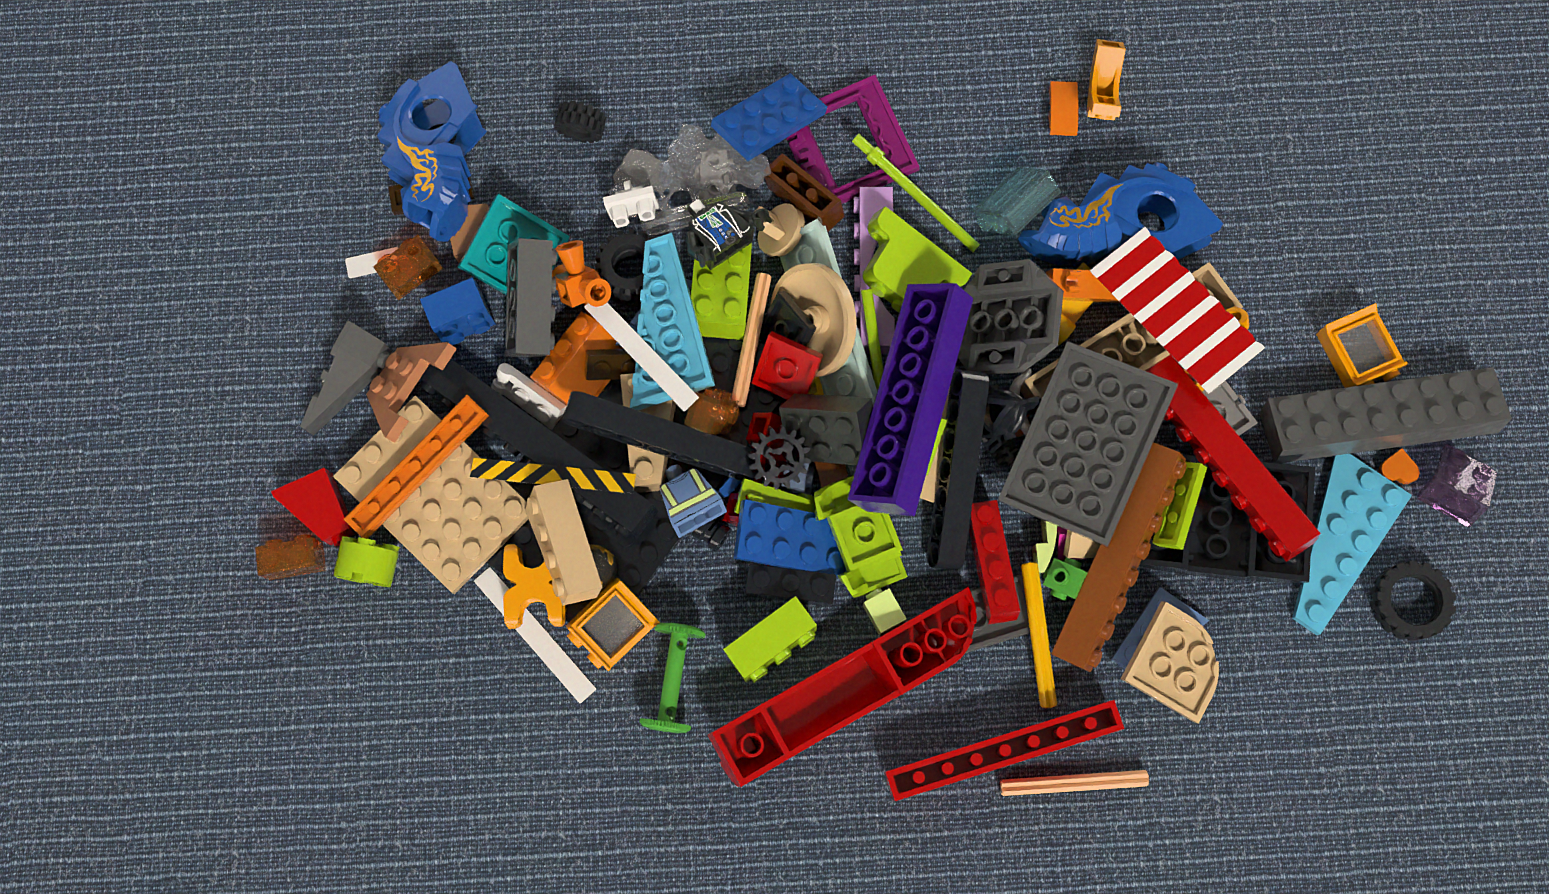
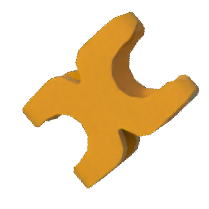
M515 544L506 545L503 554V573L511 583L516 584V586L506 591L503 598L504 621L508 629L521 627L525 609L534 602L546 604L548 620L555 627L563 626L566 621V605H562L560 598L554 594L552 577L545 565V561L539 567L533 569L524 567L520 548Z

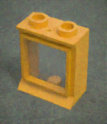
M1376 303L1325 325L1316 334L1345 388L1375 384L1374 381L1383 378L1384 382H1387L1401 375L1399 370L1408 364L1407 361L1403 360L1381 320Z
M616 577L598 594L597 598H594L566 625L570 631L567 637L577 648L583 645L590 652L586 657L598 669L603 665L609 671L615 663L660 622L625 584Z

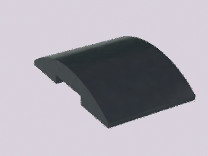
M1182 454L1186 459L1185 462L1200 463L1195 455ZM1261 462L1312 522L1315 467ZM1205 464L1204 466L1207 467L1183 550L1155 545L1152 543L1155 535L1153 533L1149 542L1151 544L1149 554L1145 560L1141 559L1139 567L1210 578L1258 582L1309 583L1311 546L1287 562L1282 556H1277L1271 550L1268 544L1269 540L1262 532L1258 533L1252 527L1249 521L1250 517L1243 509L1239 510L1234 505L1229 491L1225 487H1220L1215 482L1212 476L1213 472Z

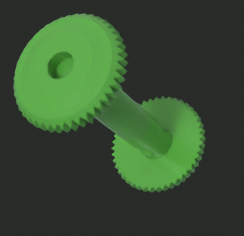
M659 623L655 626L654 630L669 634L671 637L657 720L640 718L639 722L643 727L651 730L687 733L691 730V726L675 723L688 637L705 638L706 634L702 629L690 625Z

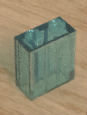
M1018 167L972 211L978 218L976 220L978 225L984 231L1016 236L1062 191L1048 170Z

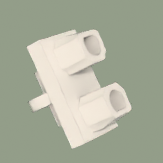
M630 180L624 181L625 190L617 191L615 195L603 197L610 219L613 220L617 228L627 226L630 223L629 215L638 214L640 220H652L655 218V209H659L653 187L643 188V186L632 188Z

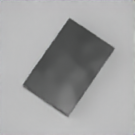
M1022 574L1013 577L1020 606V613L1015 621L988 625L981 587L970 590L976 606L977 623L974 625L971 638L973 639L966 653L1030 634Z

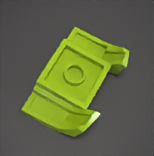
M853 474L814 492L816 521L827 518L847 570L837 576L842 584L847 587L852 597L856 598L908 576L900 558L902 556L900 551L903 549L890 515L867 512L847 500L854 478Z

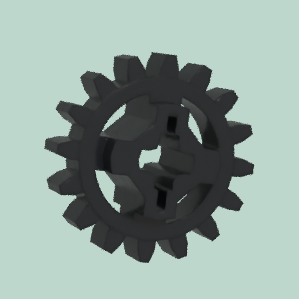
M783 425L779 426L778 432H775L769 426L767 435L759 431L757 434L760 440L758 442L750 441V444L755 448L754 451L747 452V456L753 459V461L747 464L749 469H757L753 473L754 478L757 480L763 476L761 482L763 486L766 487L772 482L775 490H778L780 483H783L787 489L790 488V480L792 479L799 483L798 474H807L808 472L803 467L804 463H811V459L804 456L805 453L810 451V448L807 445L801 446L805 438L802 435L795 438L796 430L793 428L786 433ZM779 439L778 443L772 445L767 444L772 440ZM793 444L797 451V460L793 458L791 453L794 448ZM769 452L778 455L782 454L788 462L784 460L776 461ZM761 455H763V456L765 457L766 462H767L766 465L764 466V467H765V470H763V468H762V466H761V462H760V456H761ZM790 470L788 473L778 476L780 472Z

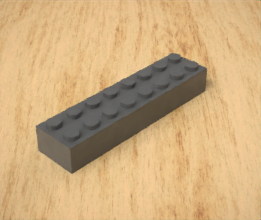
M1494 367L1268 398L1260 411L1274 463H1286L1499 433L1512 419Z

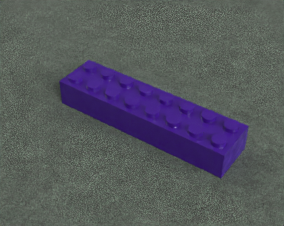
M956 283L907 285L847 499L867 512L915 516L973 302V298Z

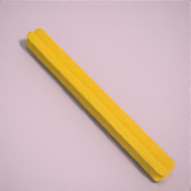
M1036 562L1024 563L1021 569L1039 701L1042 708H1052L1057 706L1039 567Z

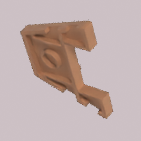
M448 342L400 347L389 355L384 369L379 376L372 380L370 389L366 394L384 437L394 443L409 422L398 415L397 412L429 364L441 370L445 368L457 350Z

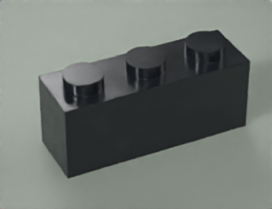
M749 563L745 593L747 597L785 602L790 601L796 596L801 604L832 608L836 575Z

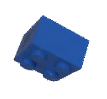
M473 277L420 299L430 326L441 342L455 345L462 342L464 337L474 333L482 334L488 331L490 326L496 324L486 299Z

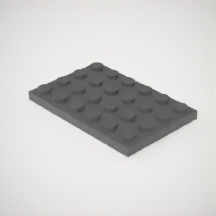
M1067 341L998 501L1108 547L1178 384Z

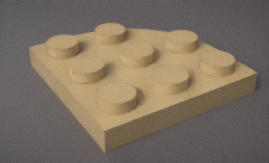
M1161 601L1121 680L1192 722L1199 724L1212 699L1218 682L1219 661H1216L1212 647L1214 643L1208 632L1199 622L1171 604Z

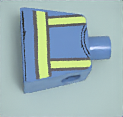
M673 465L665 471L669 482L663 484L660 487V491L670 522L678 538L727 512L719 494L697 469H691L684 473L680 465Z

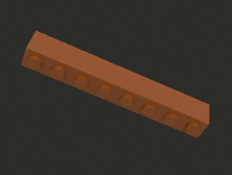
M1153 442L1108 547L1100 545L1051 653L1052 655L1090 673L1093 667L1096 668L1100 663L1102 646L1105 640L1108 641L1114 632L1115 625L1113 622L1117 613L1120 614L1126 605L1127 598L1125 595L1129 586L1132 587L1137 581L1139 575L1137 568L1141 559L1145 560L1151 548L1150 539L1153 533H1157L1162 525L1163 517L1161 515L1165 506H1169L1174 498L1175 490L1173 488L1177 479L1180 480L1185 474L1187 467L1186 459L1180 452Z

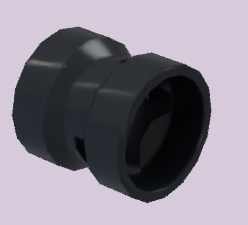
M713 519L693 530L692 536L699 541L704 540L708 547L716 552L726 541L732 529L726 524H719L716 522V519Z

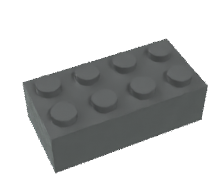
M518 238L508 245L505 356L540 358L550 355V350L554 349L555 337L554 333H551V322L555 320V306L551 305V294H554L556 290V278L552 277V265L556 264L557 251L553 248V241Z

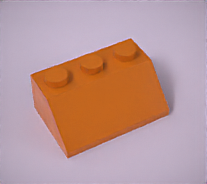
M581 311L555 344L554 349L550 351V355L544 358L530 378L566 406L572 391L598 397L610 380H586V350L624 348L615 345L617 341L596 319Z

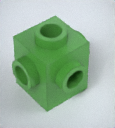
M1065 557L1062 562L1054 558L1053 562L1048 564L1044 572L1043 578L1045 581L1043 585L1052 589L1051 595L1064 601L1067 600L1068 596L1076 599L1088 572L1081 570L1082 563Z

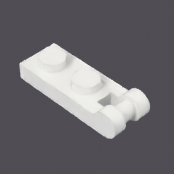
M500 364L496 372L497 378L493 380L491 388L500 395L506 396L552 430L563 416L566 405L510 364Z

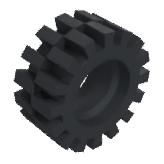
M565 101L563 104H559L554 129L558 130L559 134H564L566 138L571 137L574 141L578 139L583 143H586V141L589 143L599 142L602 139L607 118L604 112H600L601 110L598 108L593 109V106L590 104L586 106L583 102L576 104L575 101H570V103Z

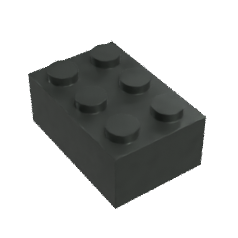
M795 393L779 407L781 422L785 427L786 433L793 428L796 430L795 438L800 435L805 438L801 446L807 445L810 448V451L805 453L804 456L809 457L812 462L857 465L873 410L872 398ZM793 444L794 448L791 453L793 458L797 460V451Z

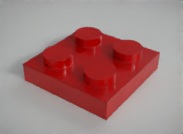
M772 331L767 337L752 384L787 400L795 393L809 394L824 354Z

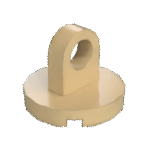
M787 203L778 205L771 211H768L772 222H764L765 229L758 232L759 248L771 257H782L788 254L799 243L802 236L800 234L801 226L804 228L805 225L803 213L797 207Z

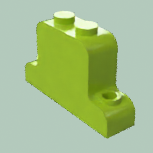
M886 206L874 213L867 226L868 232L878 242L879 247L863 271V280L869 286V289H872L874 295L885 298L897 312L900 313L908 284L956 283L961 287L971 277L972 273Z

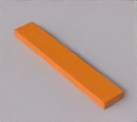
M466 395L344 520L362 538L368 539L489 415Z

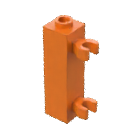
M1053 268L1046 271V274L1064 291L1063 300L1120 303L1090 270Z

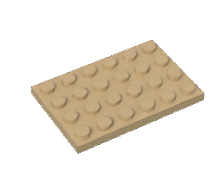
M414 396L397 413L409 422L395 443L384 437L381 430L378 431L333 476L359 502L441 421L417 396ZM465 442L382 524L453 594L528 520L525 511L527 502L506 481L470 477L473 458L480 457Z

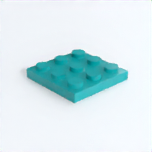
M497 194L462 257L458 268L506 295L507 250L510 243L518 238L553 241V248H556L566 243L570 236L502 195Z

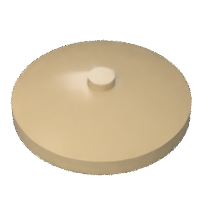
M819 263L796 265L787 270L779 279L773 291L770 306L778 291H786L817 327L807 347L824 354L815 377L827 376L839 370L847 361L852 351L856 336L854 302L845 282L833 269Z

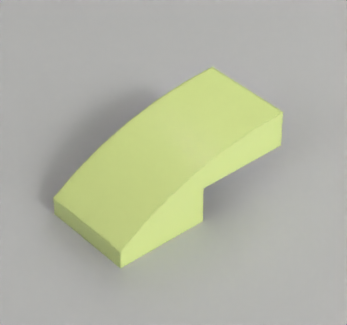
M1042 519L1043 543H1037L1032 548L1033 562L1038 564L1040 576L1045 572L1051 560L1057 536V526Z

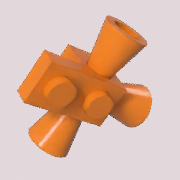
M569 241L557 246L555 250L563 264L557 266L552 271V277L556 278V290H558L561 303L572 308L580 304L585 306L588 303L595 307L606 304L611 296V287L606 280L600 278L595 269L585 266L583 241ZM585 309L586 314L589 315V316H591L592 318H594V317Z

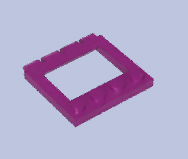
M876 75L819 98L827 106L825 114L857 101L877 146L885 153L884 157L905 176L919 171V164ZM809 125L786 138L787 141L793 140L789 143V146L797 163L800 164L808 161L800 165V168L841 199L842 204L853 200L854 197H859L860 187H882L894 182L889 175L880 169L841 187H837Z

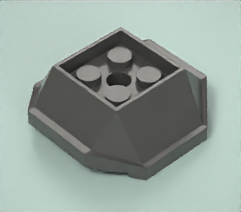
M1031 259L980 265L974 274V279L964 289L973 298L958 359L967 371L985 372L987 375L1024 372L1039 360L1046 358L1048 353L1058 346L1064 291Z

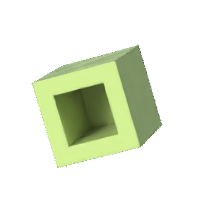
M879 588L866 595L867 601L863 603V607L879 636L906 621V617L890 588L885 591Z

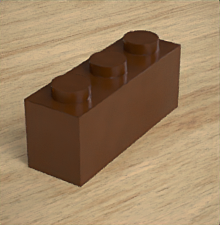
M783 153L763 171L768 189L785 203L797 207L809 222L818 219L823 226H826L827 232H829L845 217L841 199Z

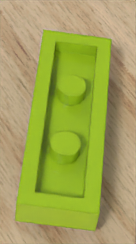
M1185 462L1187 464L1185 474L1180 480L1177 479L1173 488L1175 490L1174 498L1169 506H1165L1161 515L1163 517L1162 525L1159 531L1155 533L1152 542L1155 545L1183 550L1207 467L1203 464Z

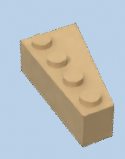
M633 373L620 375L623 406L629 408L630 400L633 397ZM672 399L638 411L673 422L676 403ZM627 444L630 473L636 474L634 491L637 493L660 491V487L665 484L668 457Z

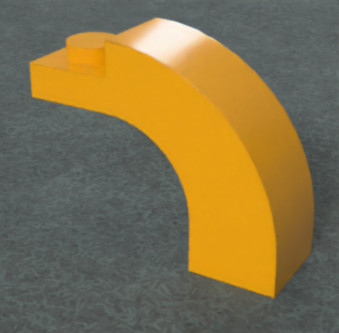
M1096 39L1087 98L1088 117L1115 120V117L1120 116L1119 83L1126 50L1123 42Z

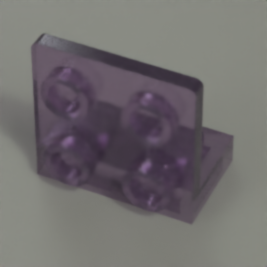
M1446 444L1441 450L1435 475L1419 491L1417 499L1470 528L1490 507L1497 472L1489 465L1480 463L1466 455L1463 451Z

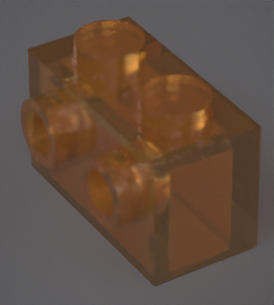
M419 235L403 241L400 248L391 254L382 256L377 264L373 266L398 300L443 269Z
M705 388L704 392H694L699 398L689 407L684 425L708 434L729 433L731 425L735 424L739 415V408H737L739 401L730 398V392L717 388L715 390Z
M297 535L293 537V541L283 542L281 539L265 541L264 546L255 547L258 576L267 580L326 571L323 543L311 537V535Z

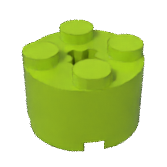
M342 536L333 576L358 583L391 587L400 547L390 544H375V540L358 537V539Z

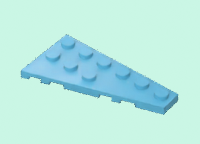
M672 233L645 241L642 271L644 279L643 290L640 293L641 311L638 314L637 334L694 392L715 386L675 237ZM636 362L635 373H633L632 378L633 397L630 400V408L642 410L672 400Z
M1351 454L1332 456L1333 462L1331 470L1328 472L1327 486L1315 527L1321 534L1316 543L1311 546L1309 583H1302L1300 585L1292 619L1315 635L1322 633L1412 496Z

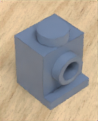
M804 463L803 467L808 471L807 474H798L799 483L793 479L790 480V488L788 489L782 483V491L794 495L799 493L811 495L815 469L809 468V463Z

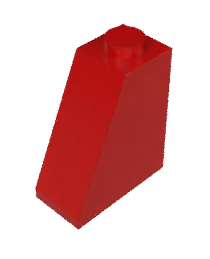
M326 468L319 469L271 491L277 501L329 545L339 546L342 536L351 537L357 534L344 520L349 512L333 477V473Z

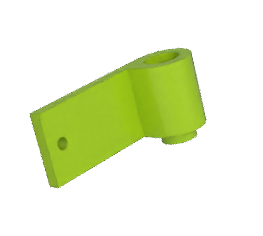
M744 478L734 512L739 514L741 501L746 499V495L747 499L751 501L815 513L816 506L814 496L799 493L797 496L779 489L775 490L770 486L765 487L761 483Z

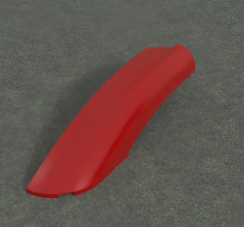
M969 587L709 733L707 736L721 760L719 763L730 780L737 787L744 786L801 751L908 692L956 663L971 645L974 625L977 623L976 606Z

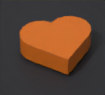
M1403 448L1382 462L1378 469V473L1390 481L1397 480L1402 484H1410L1416 481L1420 474L1418 466Z

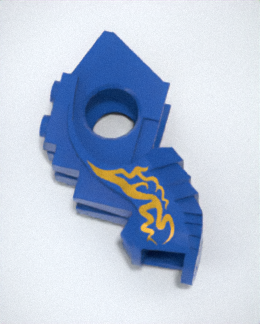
M452 61L416 82L409 78L402 84L389 104H384L379 110L380 118L378 120L382 129L377 135L380 142L385 145L383 148L385 154L382 156L381 161L386 167L391 169L388 173L390 179L403 186L400 191L404 215L410 221L430 229V237L442 242L449 241L452 236H455L460 231L466 217H468V202L471 201L468 191L471 186L468 177L471 176L464 156L467 152L471 151L487 132V130L482 128L475 111L477 105L473 103L458 66ZM427 99H439L425 108L422 104V101ZM443 124V125H442L441 127H439V128H436V129H434V130H429L431 127H433V126H435V125ZM456 134L455 142L453 144L448 143Z
M1154 162L1153 165L1147 163L1143 170L1128 165L1119 180L1101 172L1080 206L1074 204L1067 196L1048 201L1042 209L1044 221L1039 231H1022L1018 240L1027 252L1050 264L1065 265L1072 263L1073 266L1083 262L1090 264L1099 259L1103 261L1145 227L1141 224L1138 214L1152 212L1162 218L1165 230L1153 231L1148 229L1150 235L1157 238L1163 244L1165 250L1172 253L1179 260L1207 247L1212 240L1210 235L1219 231L1223 223L1193 191L1196 185L1193 184L1191 179L1169 172L1164 164Z

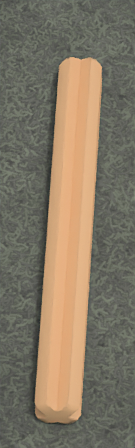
M758 273L756 275L731 398V405L736 407H745L771 283V275L766 273Z
M1146 770L1003 779L1000 781V790L1003 796L1143 787L1149 785V776Z

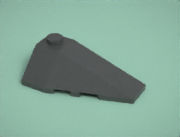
M347 320L330 352L331 355L335 356L331 367L328 370L324 369L321 374L322 389L312 396L300 427L314 436L379 375L380 371L384 369L385 362L392 350L383 341Z

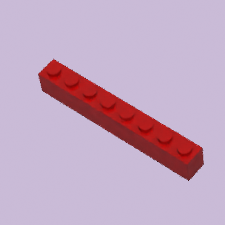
M1172 355L1167 356L1147 369L1146 372L1178 384L1164 419L1166 421L1170 420L1176 427V433L1179 438L1192 446L1197 460L1210 468L1215 482L1220 487H1225L1229 491L1234 505L1239 510L1243 509L1247 513L1252 527L1258 533L1262 532L1269 540L1268 544L1271 550L1277 556H1282L1287 562L1316 543L1321 534Z
M1115 700L889 770L884 772L894 802L1125 728Z

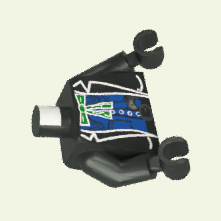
M701 200L694 201L687 209L693 217L689 222V231L686 235L688 255L699 261L700 267L703 268L707 265L712 270L752 243L753 227H757L758 231H763L765 229L763 223L772 222L768 210L762 208L755 212H748L733 206H727L724 202H717L707 208Z

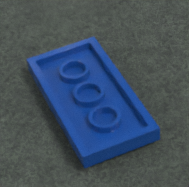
M790 73L714 117L711 127L747 161H750L825 115L827 106Z
M746 499L741 501L733 559L788 569L834 574L837 578V575L847 571L827 518L816 521L815 513Z

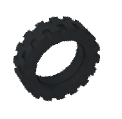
M1418 561L1399 563L1383 571V574L1374 581L1376 583L1375 587L1371 588L1370 595L1373 596L1370 606L1376 613L1374 615L1375 620L1381 622L1382 628L1387 633L1392 632L1395 634L1394 637L1399 639L1405 638L1408 641L1429 638L1444 631L1443 628L1449 626L1452 621L1450 619L1451 615L1455 614L1456 606L1453 605L1456 595L1455 592L1452 593L1450 587L1452 584L1449 579L1445 580L1442 576L1444 574L1439 569L1434 570L1431 568L1432 565L1425 562L1420 564ZM1412 577L1419 579L1432 592L1435 607L1429 621L1420 625L1406 623L1397 616L1392 608L1390 596L1392 587L1402 578Z

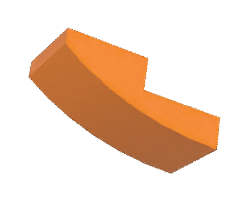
M1050 81V135L1077 136L1078 84L1077 82Z

